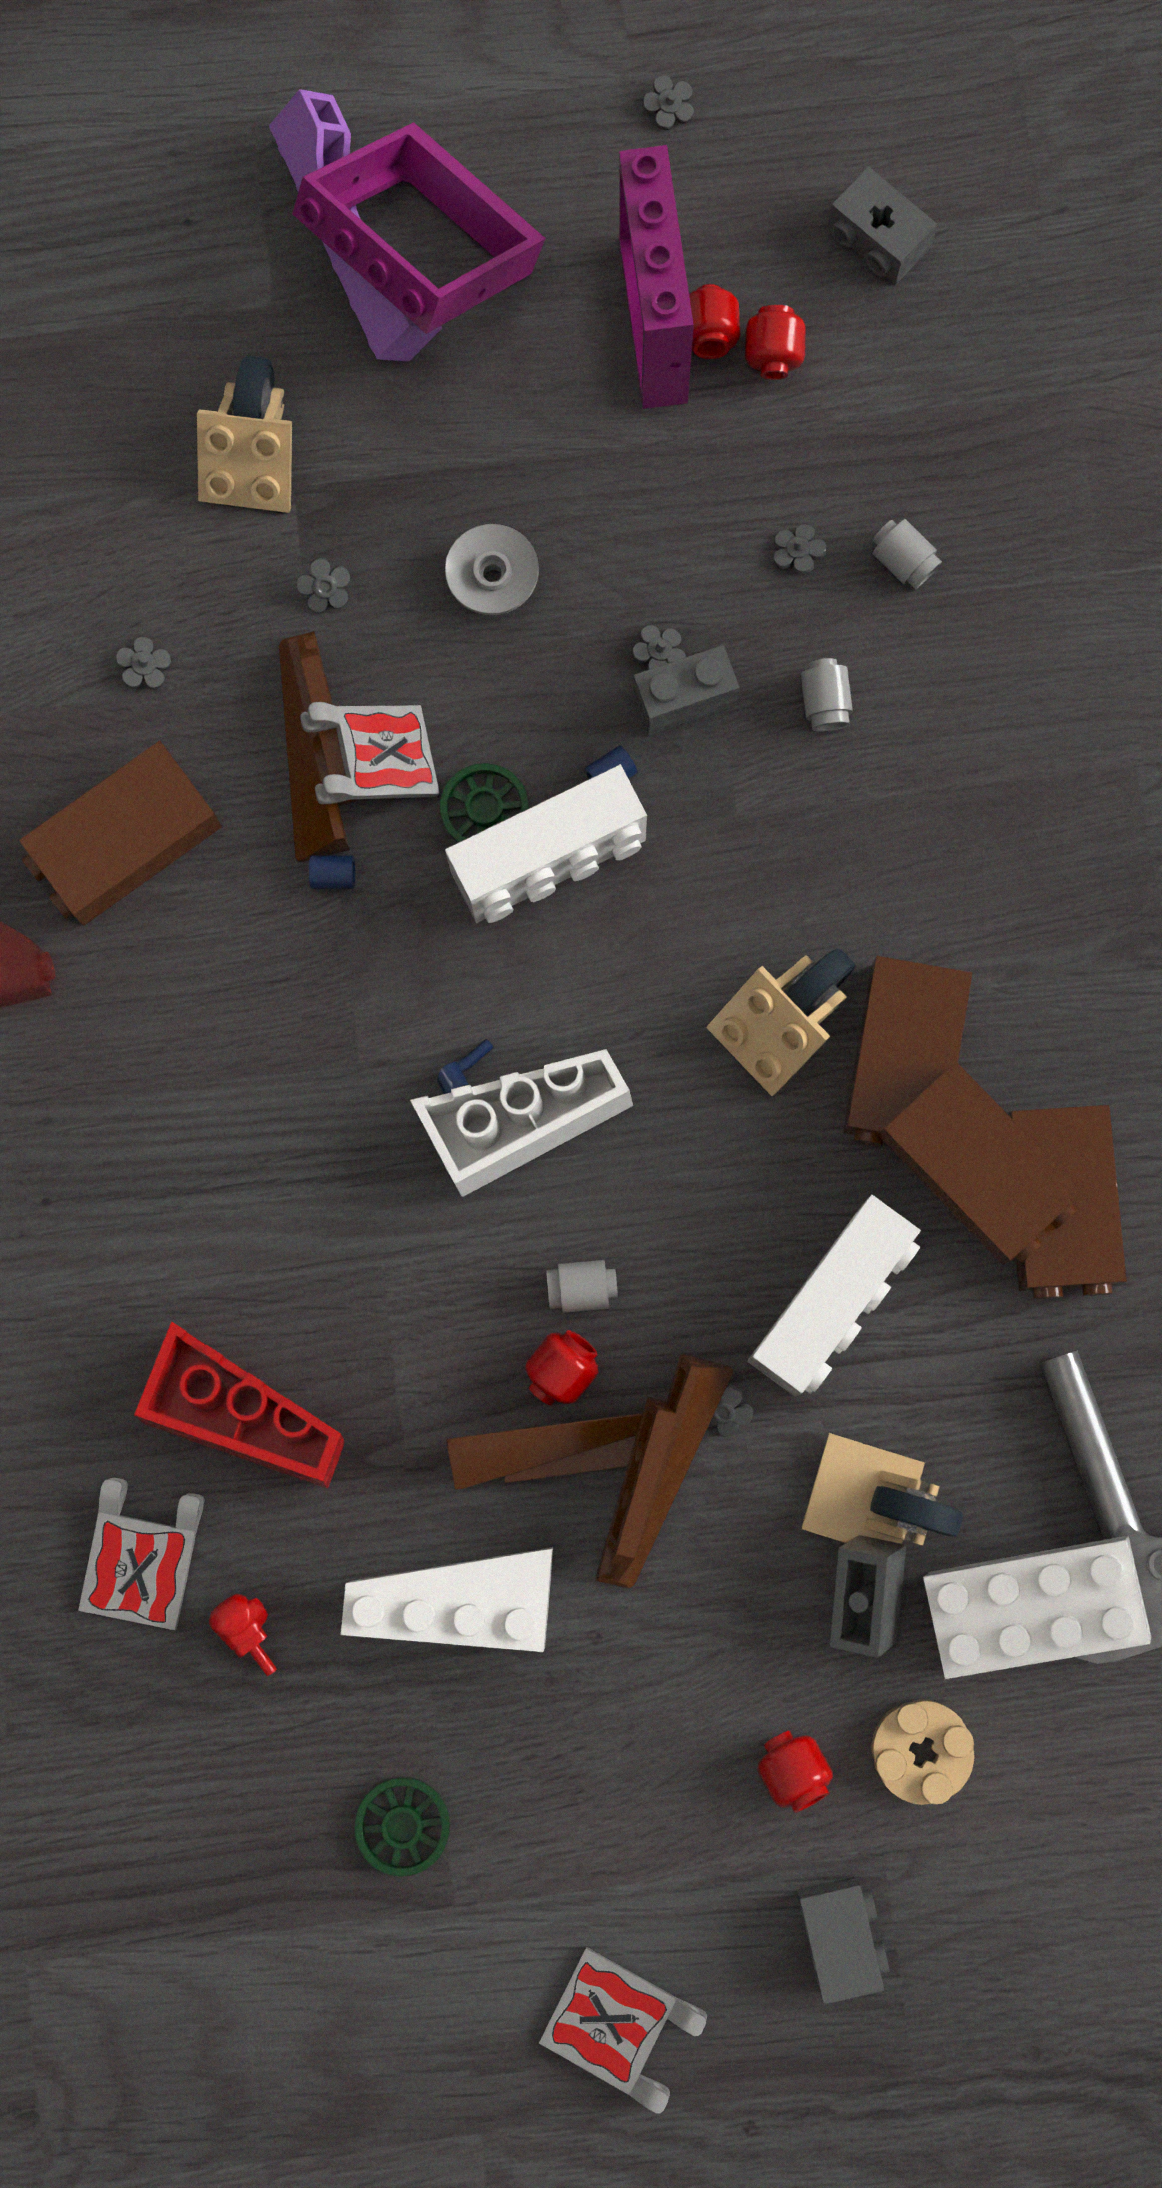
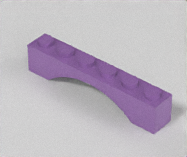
M299 89L269 125L278 145V150L288 166L298 192L303 176L350 154L351 133L333 95ZM356 205L349 208V210H351L358 218H360ZM323 242L331 259L332 267L338 274L349 298L350 306L357 315L368 339L369 347L374 352L376 359L410 361L442 327L440 326L427 334L423 332Z

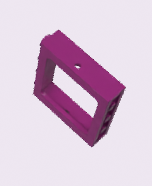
M414 122L303 176L292 213L426 334L532 274L546 239ZM399 182H409L495 258L438 289L349 208Z
M667 145L619 151L618 241L642 409L687 404L693 318Z

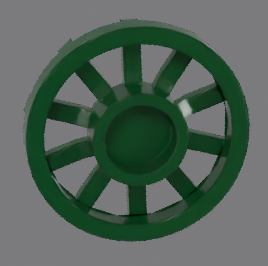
M489 763L474 764L458 771L446 784L440 799V813L443 825L448 834L457 843L467 839L463 835L473 825L478 826V834L487 827L497 825L496 823L499 821L503 822L510 817L503 814L504 810L521 808V812L529 809L526 790L517 776L504 767ZM487 773L485 786L477 787L472 776ZM495 775L503 777L508 781L498 792L493 789ZM463 779L466 780L471 789L468 796L454 790ZM515 787L520 800L503 802L502 798ZM450 797L465 803V808L448 811ZM467 816L468 820L456 831L451 824L450 818Z
M412 1777L392 1778L375 1786L361 1802L355 1819V1837L362 1855L374 1868L393 1876L415 1875L429 1868L444 1851L450 1833L449 1813L441 1795L427 1783ZM407 1786L403 1805H398L392 1787ZM415 1788L428 1795L416 1809L411 1806ZM383 1791L391 1807L389 1811L372 1802ZM434 1802L441 1817L422 1819L421 1814ZM367 1809L383 1818L382 1824L364 1825ZM442 1825L439 1841L422 1832L424 1827ZM382 1832L383 1839L373 1849H370L364 1834ZM418 1840L434 1849L425 1860H422L415 1844ZM388 1844L394 1847L391 1864L383 1862L377 1857ZM402 1849H409L415 1865L399 1866Z

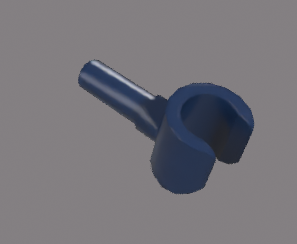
M485 1039L458 1062L449 1063L441 1068L437 1083L443 1094L451 1093V1089L469 1085L463 1073L493 1049V1045L489 1040Z

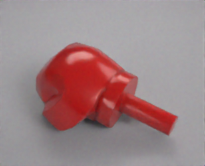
M236 1593L214 1608L209 1618V1625L230 1650H234L238 1658L249 1652L265 1675L269 1676L277 1668L259 1645V1643L267 1638V1634L262 1629V1626L267 1620L268 1613L258 1598L248 1600L246 1596Z

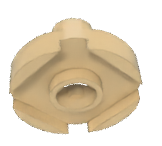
M927 1699L905 1702L899 1707L896 1706L887 1711L875 1728L871 1743L875 1769L884 1785L902 1800L919 1805L943 1804L952 1795L959 1792L970 1777L974 1764L973 1736L966 1728L962 1719L945 1705ZM925 1737L933 1740L931 1749L936 1753L932 1762L925 1760L922 1766L915 1765V1755L909 1751L912 1742L921 1744Z

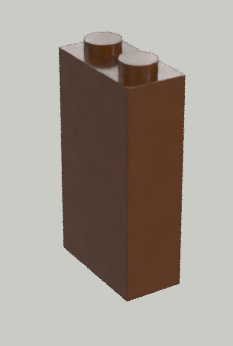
M159 740L19 841L28 852L22 858L26 867L38 882L46 877L55 889V892L49 895V898L65 919L74 915L85 926L222 828V825L215 813Z
M882 956L875 957L870 970L843 1133L854 1135V1142L868 1146H882L883 1140L878 1136L882 1130L954 1062L958 1063L972 972Z
M954 1062L878 1135L1002 1265L1008 1263L1014 1257L1020 1263L1024 1262L1042 1245V1242L1037 1238L1038 1234L1050 1223L1057 1230L1078 1210L1072 1202L1083 1191L957 1062Z
M1110 1105L1011 1111L1008 1115L1083 1191L1072 1202L1078 1208L1076 1213L1057 1230L1050 1223L1037 1235L1042 1245L1024 1262L1020 1263L1016 1259L1019 1291L1033 1290L1034 1299L1064 1297V1288L1082 1287L1083 1296L1113 1294L1112 1285L1124 1283L1127 1279Z

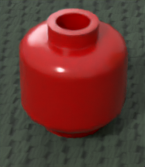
M702 285L689 294L693 318L692 352L700 358L716 359L726 355L740 339L739 302L733 293L718 285Z
M767 305L761 307L758 310V314L748 320L745 331V360L751 368L761 371L760 376L769 380L784 379L788 377V371H792L802 365L805 359L806 326L803 319L797 316L794 309L789 306Z
M567 1330L564 1334L558 1332L548 1334L527 1360L525 1369L529 1379L532 1381L529 1390L539 1400L548 1405H552L555 1401L563 1404L575 1403L597 1377L598 1364L595 1358L598 1353L596 1349L586 1339L571 1330Z
M786 1731L764 1744L767 1754L759 1761L757 1770L777 1806L781 1808L791 1807L793 1812L797 1813L829 1795L830 1792L827 1786L833 1778V1772L813 1737L802 1735L794 1738L790 1731Z

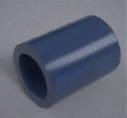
M621 745L584 768L588 779L594 778L620 764L628 779L638 773L630 755Z
M354 855L310 856L309 882L311 889L355 888L356 869Z

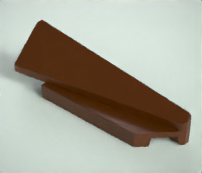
M314 631L285 638L279 644L295 858L299 862L310 860V856H328L350 850L339 806L357 801V799H351L332 804H320L316 798L315 786L323 784L324 777L332 774L346 776L336 728L318 732H306L301 724L300 715L303 712H308L310 704L325 702L333 705Z
M680 1354L667 1401L651 1397L647 1398L596 1574V1581L625 1588H631L635 1585L733 1374V1369L730 1366Z
M643 1413L446 1439L455 1490L464 1489L503 1476L505 1483L627 1467Z

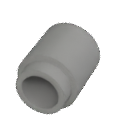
M906 519L902 520L899 524L890 520L872 539L877 545L872 554L903 585L909 583L915 590L942 563L935 555L937 549Z
M824 658L810 662L809 669L803 671L800 675L806 719L811 721L812 730L824 732L849 726V715L853 713L848 668L844 665H837V659Z
M605 1260L558 1264V1269L546 1270L550 1309L562 1308L563 1313L609 1309V1299L618 1298L616 1270L606 1269Z

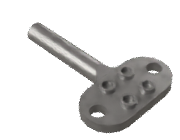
M1078 1350L1041 1362L1040 1365L1103 1539L1129 1536L1151 1633L1150 1644L1077 1656V1658L1096 1664L1116 1662L1162 1647V1535L1150 1536L1141 1526Z

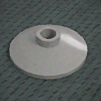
M486 524L466 531L454 542L446 558L445 575L452 595L465 608L483 615H500L515 610L528 600L538 581L539 564L533 546L524 535L508 526ZM491 570L501 573V578L495 582L487 581L484 576Z

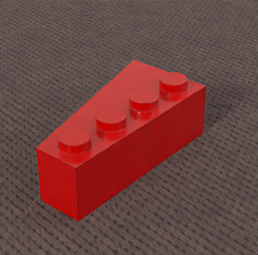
M172 1321L134 1414L143 1424L327 1489L345 1444L341 1433L288 1398H285L249 1372L247 1373Z

